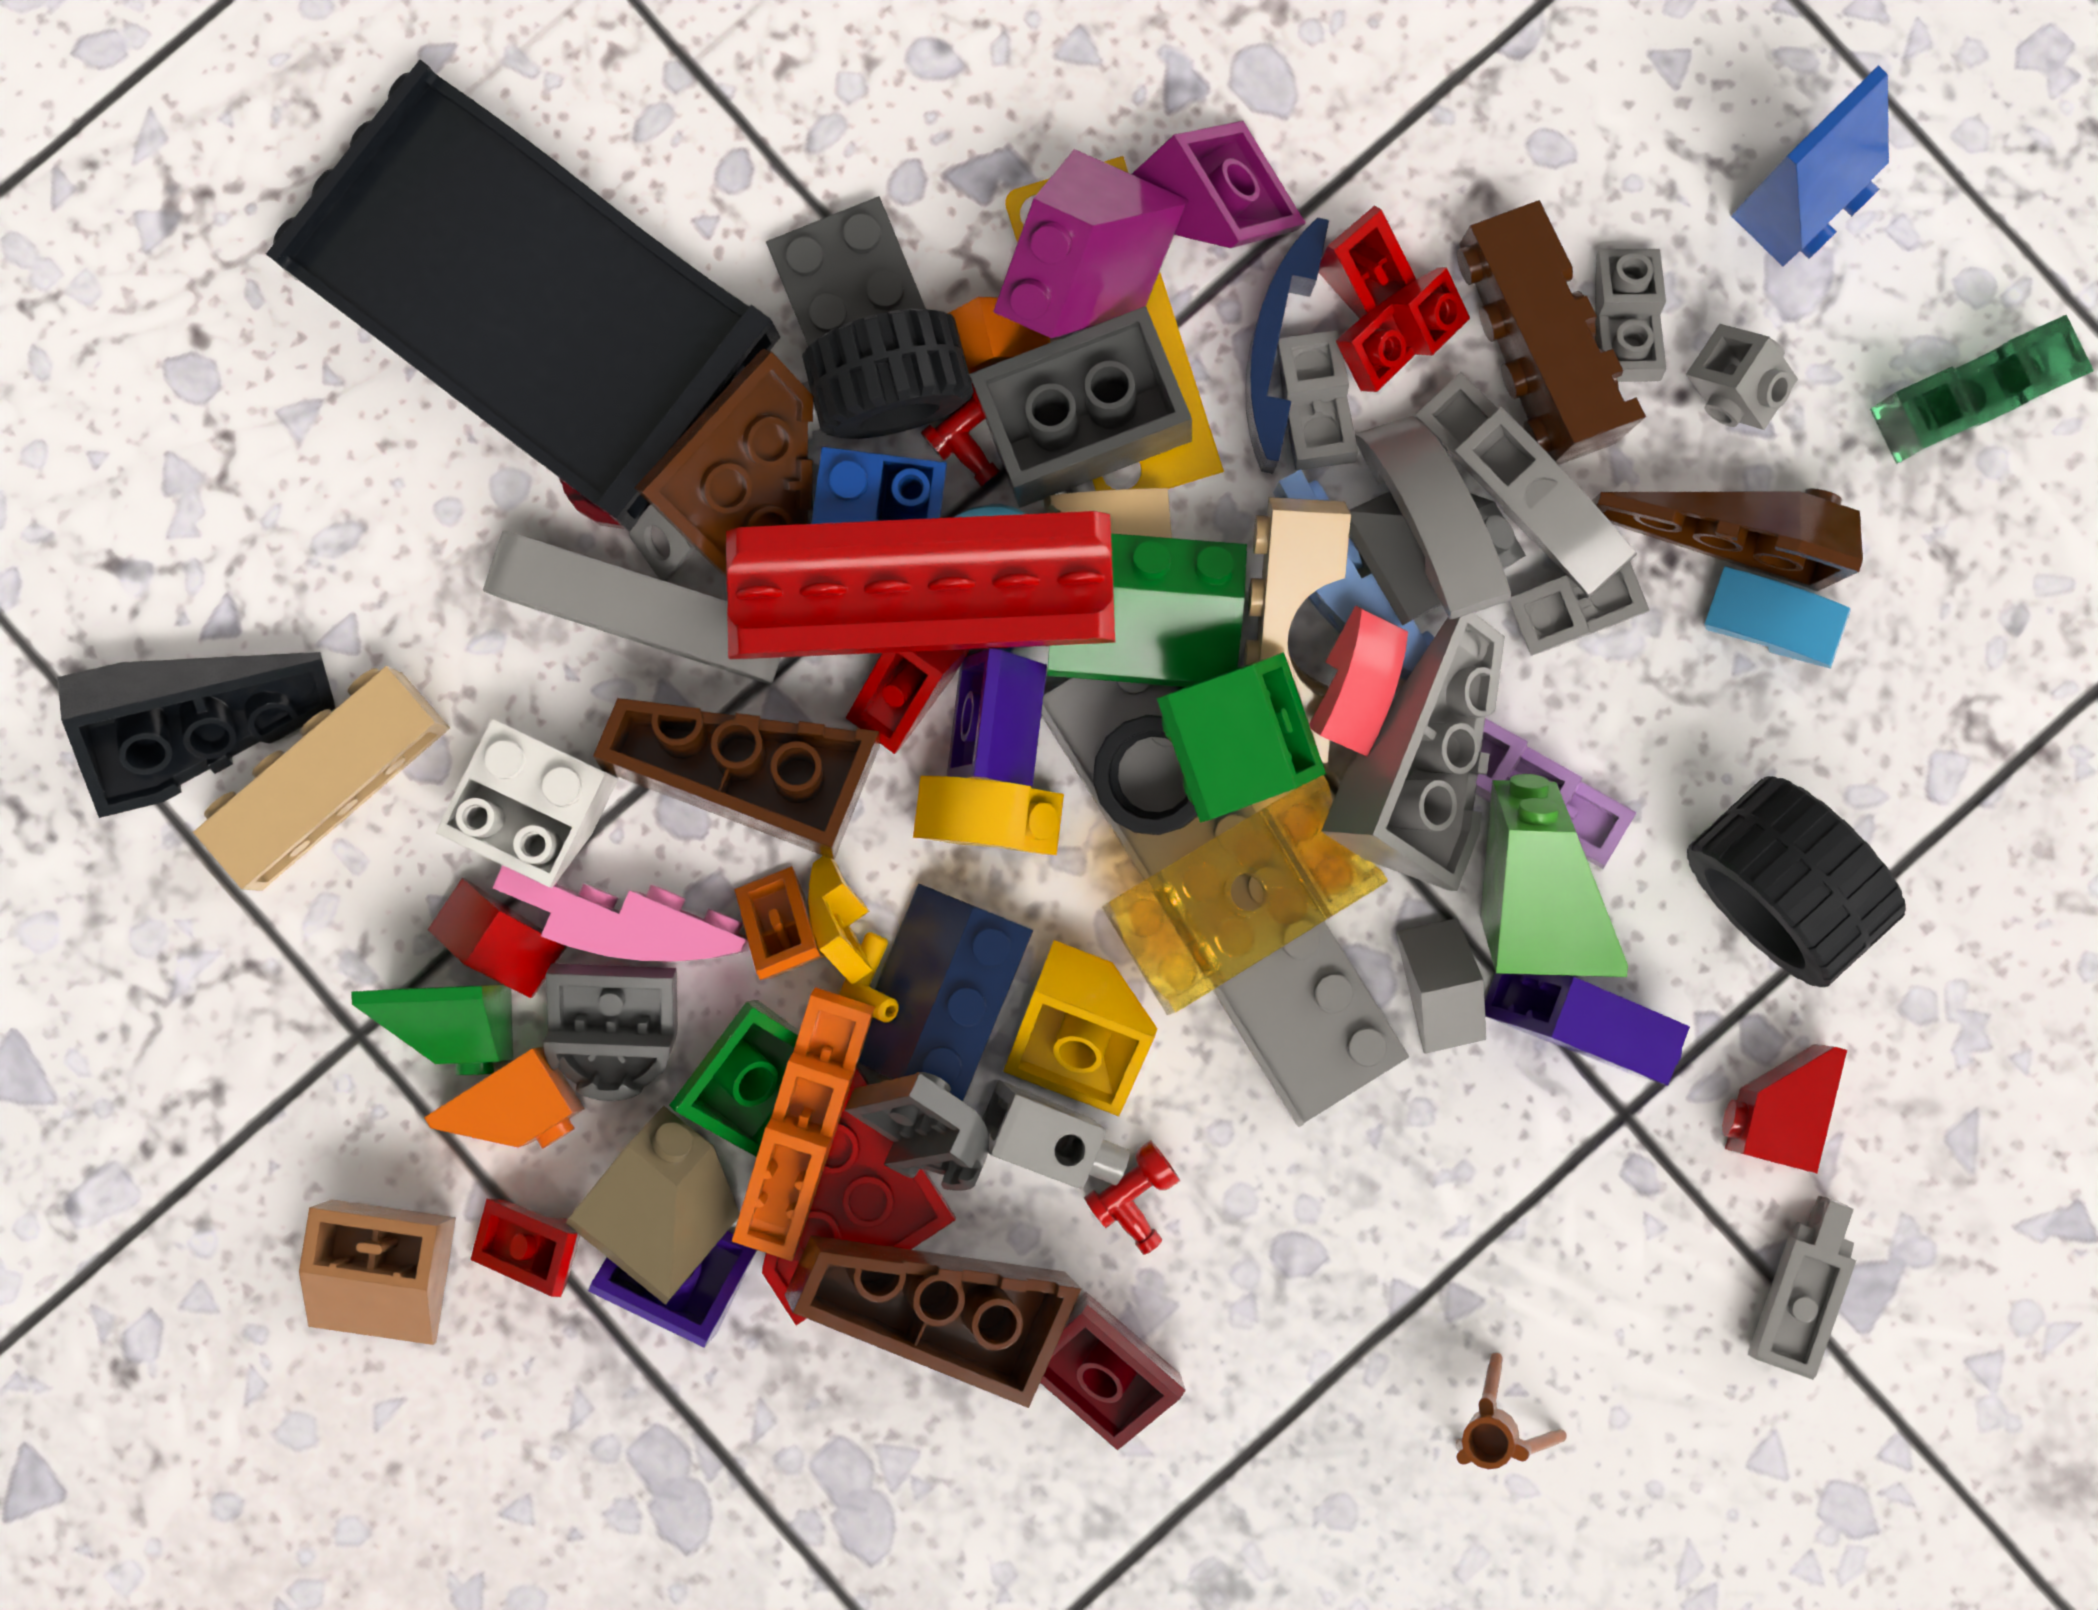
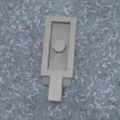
M1818 1196L1807 1225L1799 1222L1796 1223L1792 1236H1788L1748 1351L1749 1356L1812 1380L1816 1378L1856 1260L1851 1258L1854 1242L1844 1239L1854 1211L1852 1207L1827 1197Z

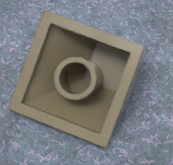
M663 1106L627 1144L570 1215L566 1224L666 1305L737 1221L740 1212L713 1145Z

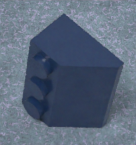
M918 883L875 987V990L895 999L898 1002L899 1010L897 1016L888 1023L872 1017L859 1063L890 1079L913 1075L917 1072L935 1075L950 1085V1093L964 1101L1034 930Z

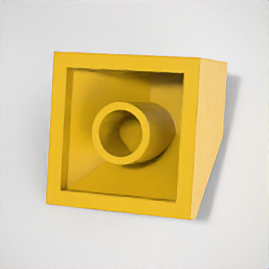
M1053 940L1003 1072L1119 1117L1158 1028L1113 962Z

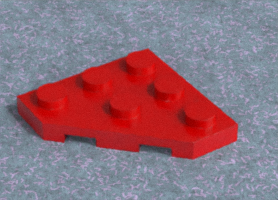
M858 1065L793 1261L765 1253L762 1274L796 1326L807 1318L792 1312L784 1294L811 1235L913 1249L956 1220V1216L925 1169H920L914 1178H909L884 1165L893 1141L845 1111L854 1088L870 1085Z

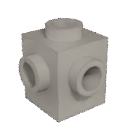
M1723 324L1718 325L1686 373L1688 379L1706 402L1704 406L1705 411L1713 419L1729 427H1736L1738 423H1742L1765 430L1777 410L1787 401L1791 389L1798 380L1783 357L1785 354L1784 349L1771 339L1770 336Z

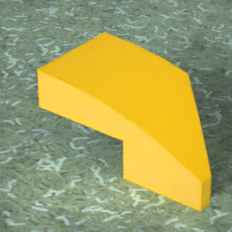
M822 856L813 862L809 881L808 905L813 935L819 950L853 985L873 971L854 931L850 927L851 924L870 911L862 899L845 883L835 860Z

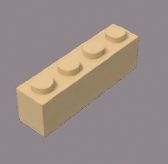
M385 666L380 671L377 668H373L362 674L348 688L347 692L350 694V697L333 712L330 709H326L313 716L301 728L300 734L303 737L285 753L279 750L264 758L252 771V775L255 777L253 781L237 794L234 791L224 794L205 810L204 816L207 820L194 830L193 833L241 889L263 891L450 729L447 723L402 672Z

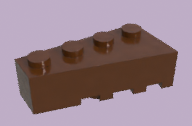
M617 698L593 757L604 772L834 860L880 748L879 731L856 728V731L825 727V724L804 721L791 723L761 719L757 715L742 713L729 715L701 711L700 708Z
M811 1235L784 1295L794 1314L1029 1408L1082 1288L1065 1271Z

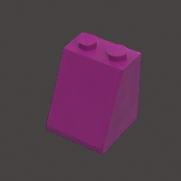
M1073 149L1033 198L993 312L1049 338H1054L1095 326L1146 306L1188 200Z

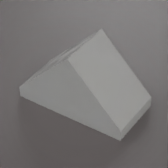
M1458 918L1396 931L1423 1052L1426 1054L1486 1040L1483 977Z

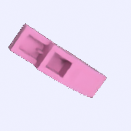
M503 865L493 886L495 890L550 912L541 937L587 952L639 961H693L720 958L750 950L747 937L739 934L743 925L741 921L712 909H708L704 919L682 910L685 898L654 885H650L647 894L629 890L621 910L614 908L618 897L583 883L579 893L560 886L557 882L553 888H550Z

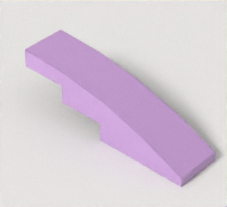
M1485 718L1481 752L1489 753L1490 755L1487 774H1478L1476 794L1490 802L1492 780H1510L1512 776L1518 774L1539 775L1548 779L1549 782H1556L1587 860L1604 869L1637 812L1581 782V776L1527 747L1528 741Z

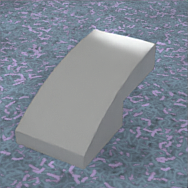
M1338 330L1279 338L1277 351L1283 399L1292 401L1287 426L1295 471L1354 463L1357 460L1358 448L1347 398L1349 381L1344 357L1336 343V340L1340 337Z
M1630 561L1590 598L1568 575L1512 596L1509 601L1531 656L1650 611Z

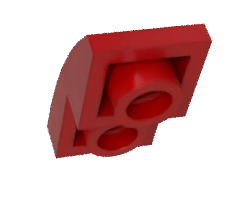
M1437 267L1403 287L1369 311L1336 340V343L1360 391L1378 392L1415 355L1433 356L1470 319V316L1447 267Z

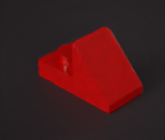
M486 1198L470 1260L548 1296L561 1297L569 1280L580 1235L566 1224L568 1218L545 1217L507 1200Z

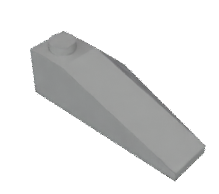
M1474 612L1452 620L1447 617L1392 701L1368 757L1358 753L1344 774L1321 832L1364 860L1446 890H1458L1480 833L1482 812L1473 811L1478 774H1487L1490 754L1481 752L1485 717L1491 715L1496 709L1505 639L1503 634Z

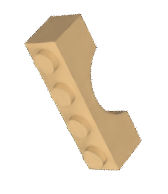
M1268 497L1267 516L1256 515L1253 537V553L1264 554L1262 578H1251L1249 587L1248 615L1259 617L1257 640H1246L1243 666L1284 652L1308 723H1310L1328 690V685L1307 675L1293 661L1288 652L1289 629L1298 608L1312 593L1327 584L1345 578L1351 513L1345 501ZM1311 730L1322 763H1328L1330 740Z

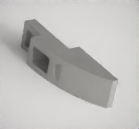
M1462 372L1415 414L1416 418L1420 419L1430 429L1441 445L1502 506L1504 513L1589 598L1637 555L1633 547L1553 458L1502 407L1498 409Z

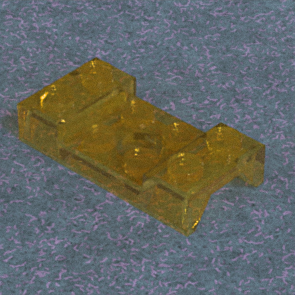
M1324 775L1296 788L1102 906L1103 911L1166 1015L1178 1012L1388 882L1382 870L1372 862L1364 860L1321 832L1332 806L1329 784ZM1238 876H1251L1260 883L1263 890V899L1256 910H1243L1234 903L1231 897V886Z

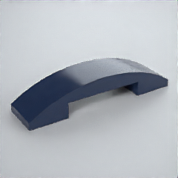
M1317 217L1302 232L1287 252L1269 285L1253 332L1246 367L1245 401L1249 435L1261 472L1273 474L1278 465L1292 402L1267 396L1288 294L1311 296L1317 281L1329 220Z

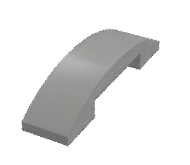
M1412 415L1355 434L1357 446L1378 485L1386 483L1425 556V574L1449 619L1452 620L1510 601L1511 590L1482 516L1456 466L1430 429L1420 419Z

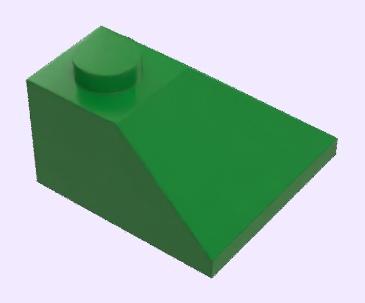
M505 985L351 991V1000L354 1007L434 1064H455L456 1075L493 1074L494 1062L513 1059L511 988Z

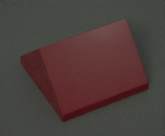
M1087 1292L1074 1305L1040 1382L1117 1451L1179 1401L1186 1391L1181 1374Z

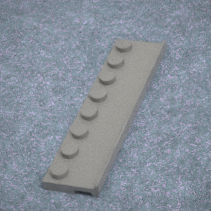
M1079 678L1067 680L1043 695L1042 718L1295 1124L1301 1127L1313 1117L1408 1059V1053L1252 805L1202 823L1199 822L1197 817L1186 827L1162 835L1134 833L1114 822L1100 805L1093 783L1095 757L1106 736L1125 721L1144 715L1162 716L1157 698L1177 691L1179 688L1177 686ZM1149 737L1137 741L1126 750L1119 763L1118 779L1123 794L1133 805L1144 811L1161 812L1175 807L1185 798L1184 776L1173 744L1168 739Z

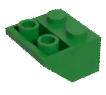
M1284 652L1220 673L1157 698L1162 713L1164 733L1173 744L1184 776L1183 785L1185 793L1194 805L1200 823L1294 790L1326 774Z

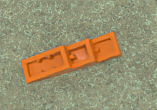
M817 987L810 994L794 1051L788 1060L771 1119L763 1134L732 1242L793 1261L843 1112L875 1006Z

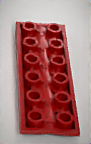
M1082 511L739 527L726 531L728 658L730 660L1116 643L1110 514Z

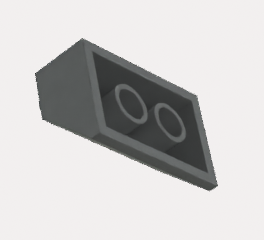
M1146 306L969 374L1019 508L1192 442L1191 415Z

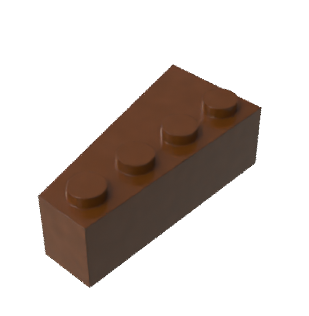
M1537 200L1470 225L1459 243L1461 249L1457 250L1459 269L1468 285L1475 283L1483 306L1479 308L1480 322L1490 342L1497 340L1506 362L1501 365L1505 387L1513 399L1520 398L1528 418L1527 421H1524V430L1558 465L1616 444L1638 425L1646 415L1637 397L1624 401L1619 391L1617 377L1622 376L1624 370L1614 350L1604 351L1599 349L1594 340L1597 315L1588 297L1584 296L1580 291L1571 293L1566 283L1573 278V267L1541 201Z

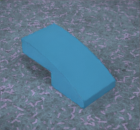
M1724 566L1705 621L1706 630L1768 646L1770 653L1831 669L1851 609L1833 600L1794 586Z

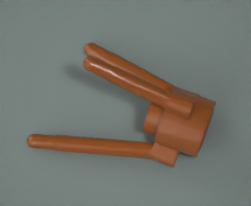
M1495 1352L1491 1355L1482 1398L1478 1403L1479 1411L1473 1415L1467 1424L1463 1437L1456 1441V1449L1458 1451L1456 1458L1462 1465L1472 1462L1484 1469H1497L1507 1464L1511 1457L1523 1462L1531 1454L1556 1446L1567 1439L1566 1432L1561 1429L1527 1440L1519 1438L1518 1425L1512 1416L1504 1410L1497 1409L1496 1399L1503 1357L1500 1353Z

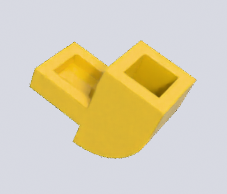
M920 775L913 838L1057 856L1064 794L1033 789L1028 785L1008 782Z

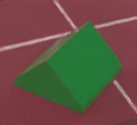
M759 1000L747 1001L669 1106L678 1114L757 1157L765 1128L773 1113L788 1060L795 1048L799 1030Z

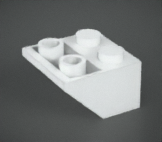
M491 718L435 833L545 886L553 888L592 835L619 779Z

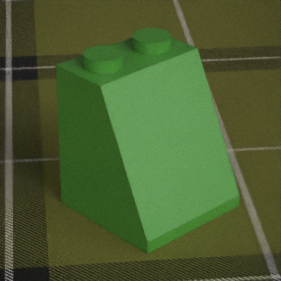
M1518 774L1512 776L1510 780H1492L1480 919L1495 972L1501 974L1627 977L1628 963L1557 783L1549 782L1548 779L1534 774Z

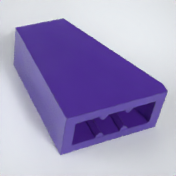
M1495 972L1485 998V1017L1627 1073L1667 1086L1675 1066L1681 1058L1682 1047L1690 1029V1026L1570 975L1501 974Z

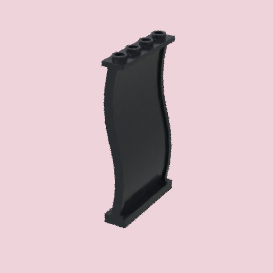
M419 60L410 72L404 73L396 79L390 88L388 100L371 121H366L358 127L351 138L348 151L333 169L325 171L317 179L310 199L295 217L289 218L278 228L274 236L273 245L266 253L286 273L376 338L506 439L608 514L629 532L650 505L634 487L762 349L771 351L781 338L774 323L768 316L752 304L749 307L685 262L517 131L435 74L430 66L422 60Z

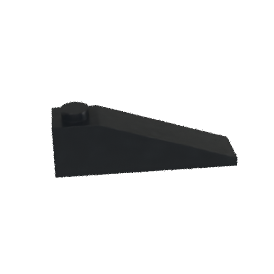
M320 652L120 662L57 677L61 721L99 818L163 803L181 793V785L209 769L216 774L233 765V756L259 742L272 744L303 727L308 720L319 712L326 709L331 711L336 709Z

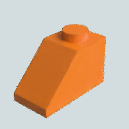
M542 1046L530 1049L428 1114L424 1119L431 1129L517 1148L537 1140L541 1148L544 1149L573 1131L575 1127L570 1118L585 1108L559 1068L551 1069Z

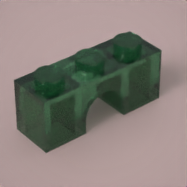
M2066 314L2017 336L1955 369L1953 366L1903 388L1872 407L1870 411L1896 464L2052 394L2090 374L2094 369Z

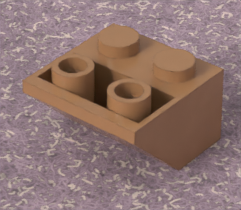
M334 1199L309 1207L299 1268L308 1327L434 1345L437 1342L456 1217Z

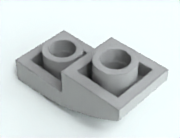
M1599 249L1596 255V343L1598 348L1604 351L1614 350L1624 370L1622 376L1617 377L1618 382L1661 381L1666 371L1660 316L1666 303L1660 249Z

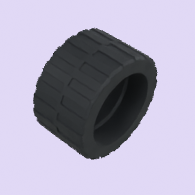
M1767 776L1759 780L1697 837L1687 849L1689 866L1695 874L1697 881L1729 921L1779 967H1782L1795 978L1811 986L1828 987L1905 916L1906 904L1902 896V890L1888 867L1881 861L1871 846L1857 834L1854 828L1823 801L1814 797L1804 788L1784 778Z

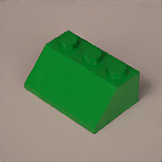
M1111 533L1116 643L1049 646L1047 676L1187 687L1220 673L1238 668L1245 602L1247 544Z

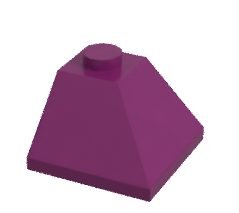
M1244 121L1174 134L1132 173V175L1188 200L1175 233L1177 236L1234 248L1294 232L1306 224Z

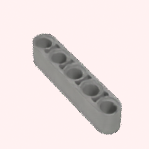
M502 531L483 587L484 592L525 607L768 684L773 683L781 657L733 660L728 658V601L522 535Z

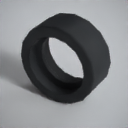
M1144 715L1123 722L1106 736L1095 757L1093 783L1100 805L1114 822L1134 833L1162 835L1186 827L1198 816L1194 805L1190 802L1187 795L1175 807L1161 812L1144 811L1133 805L1123 794L1118 774L1119 763L1126 750L1137 741L1149 737L1168 739L1163 730L1162 716Z

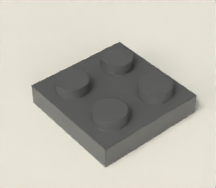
M880 196L766 241L808 346L827 332L864 317L896 310L926 309Z

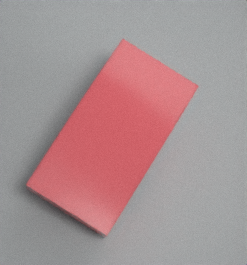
M1355 605L1325 661L1338 671L1309 723L1311 730L1326 739L1368 757L1388 714L1398 685L1406 652L1408 631Z

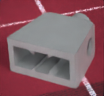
M998 1080L982 1118L988 1131V1153L991 1156L1079 1189L1084 1187L1089 1175L1113 1185L1119 1183L1126 1170L1130 1151L1104 1140L1106 1129L1088 1116ZM1069 1135L1066 1147L1055 1152V1146L1059 1139Z

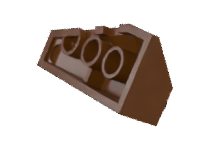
M1809 488L1805 492H1601L1591 500L1613 525L1815 591H1820L1858 573L1863 562L1860 511L1841 505L1842 498L1826 490Z

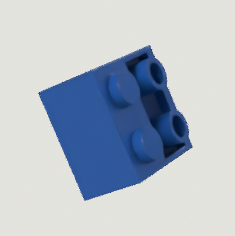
M822 447L811 524L940 518L947 463Z

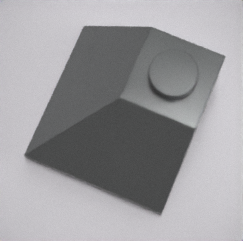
M1389 491L1350 509L1349 535L1402 626L1441 606L1442 604L1425 574V556L1391 492ZM1470 493L1487 527L1503 570L1525 557L1526 554L1517 541L1513 528L1503 517L1496 503Z

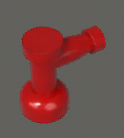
M973 387L974 393L969 401L935 429L929 425L920 433L943 461L954 453L959 461L975 474L973 478L982 487L1000 470L993 462L989 463L981 447L969 434L972 429L985 419Z
M1152 1140L1138 1149L1135 1157L1137 1166L1122 1176L1117 1185H1110L1100 1194L1093 1190L1084 1197L1091 1211L1105 1228L1117 1220L1121 1227L1136 1241L1135 1245L1143 1255L1156 1249L1163 1239L1155 1229H1151L1144 1214L1133 1200L1152 1186L1158 1190L1165 1191L1181 1181L1173 1167Z

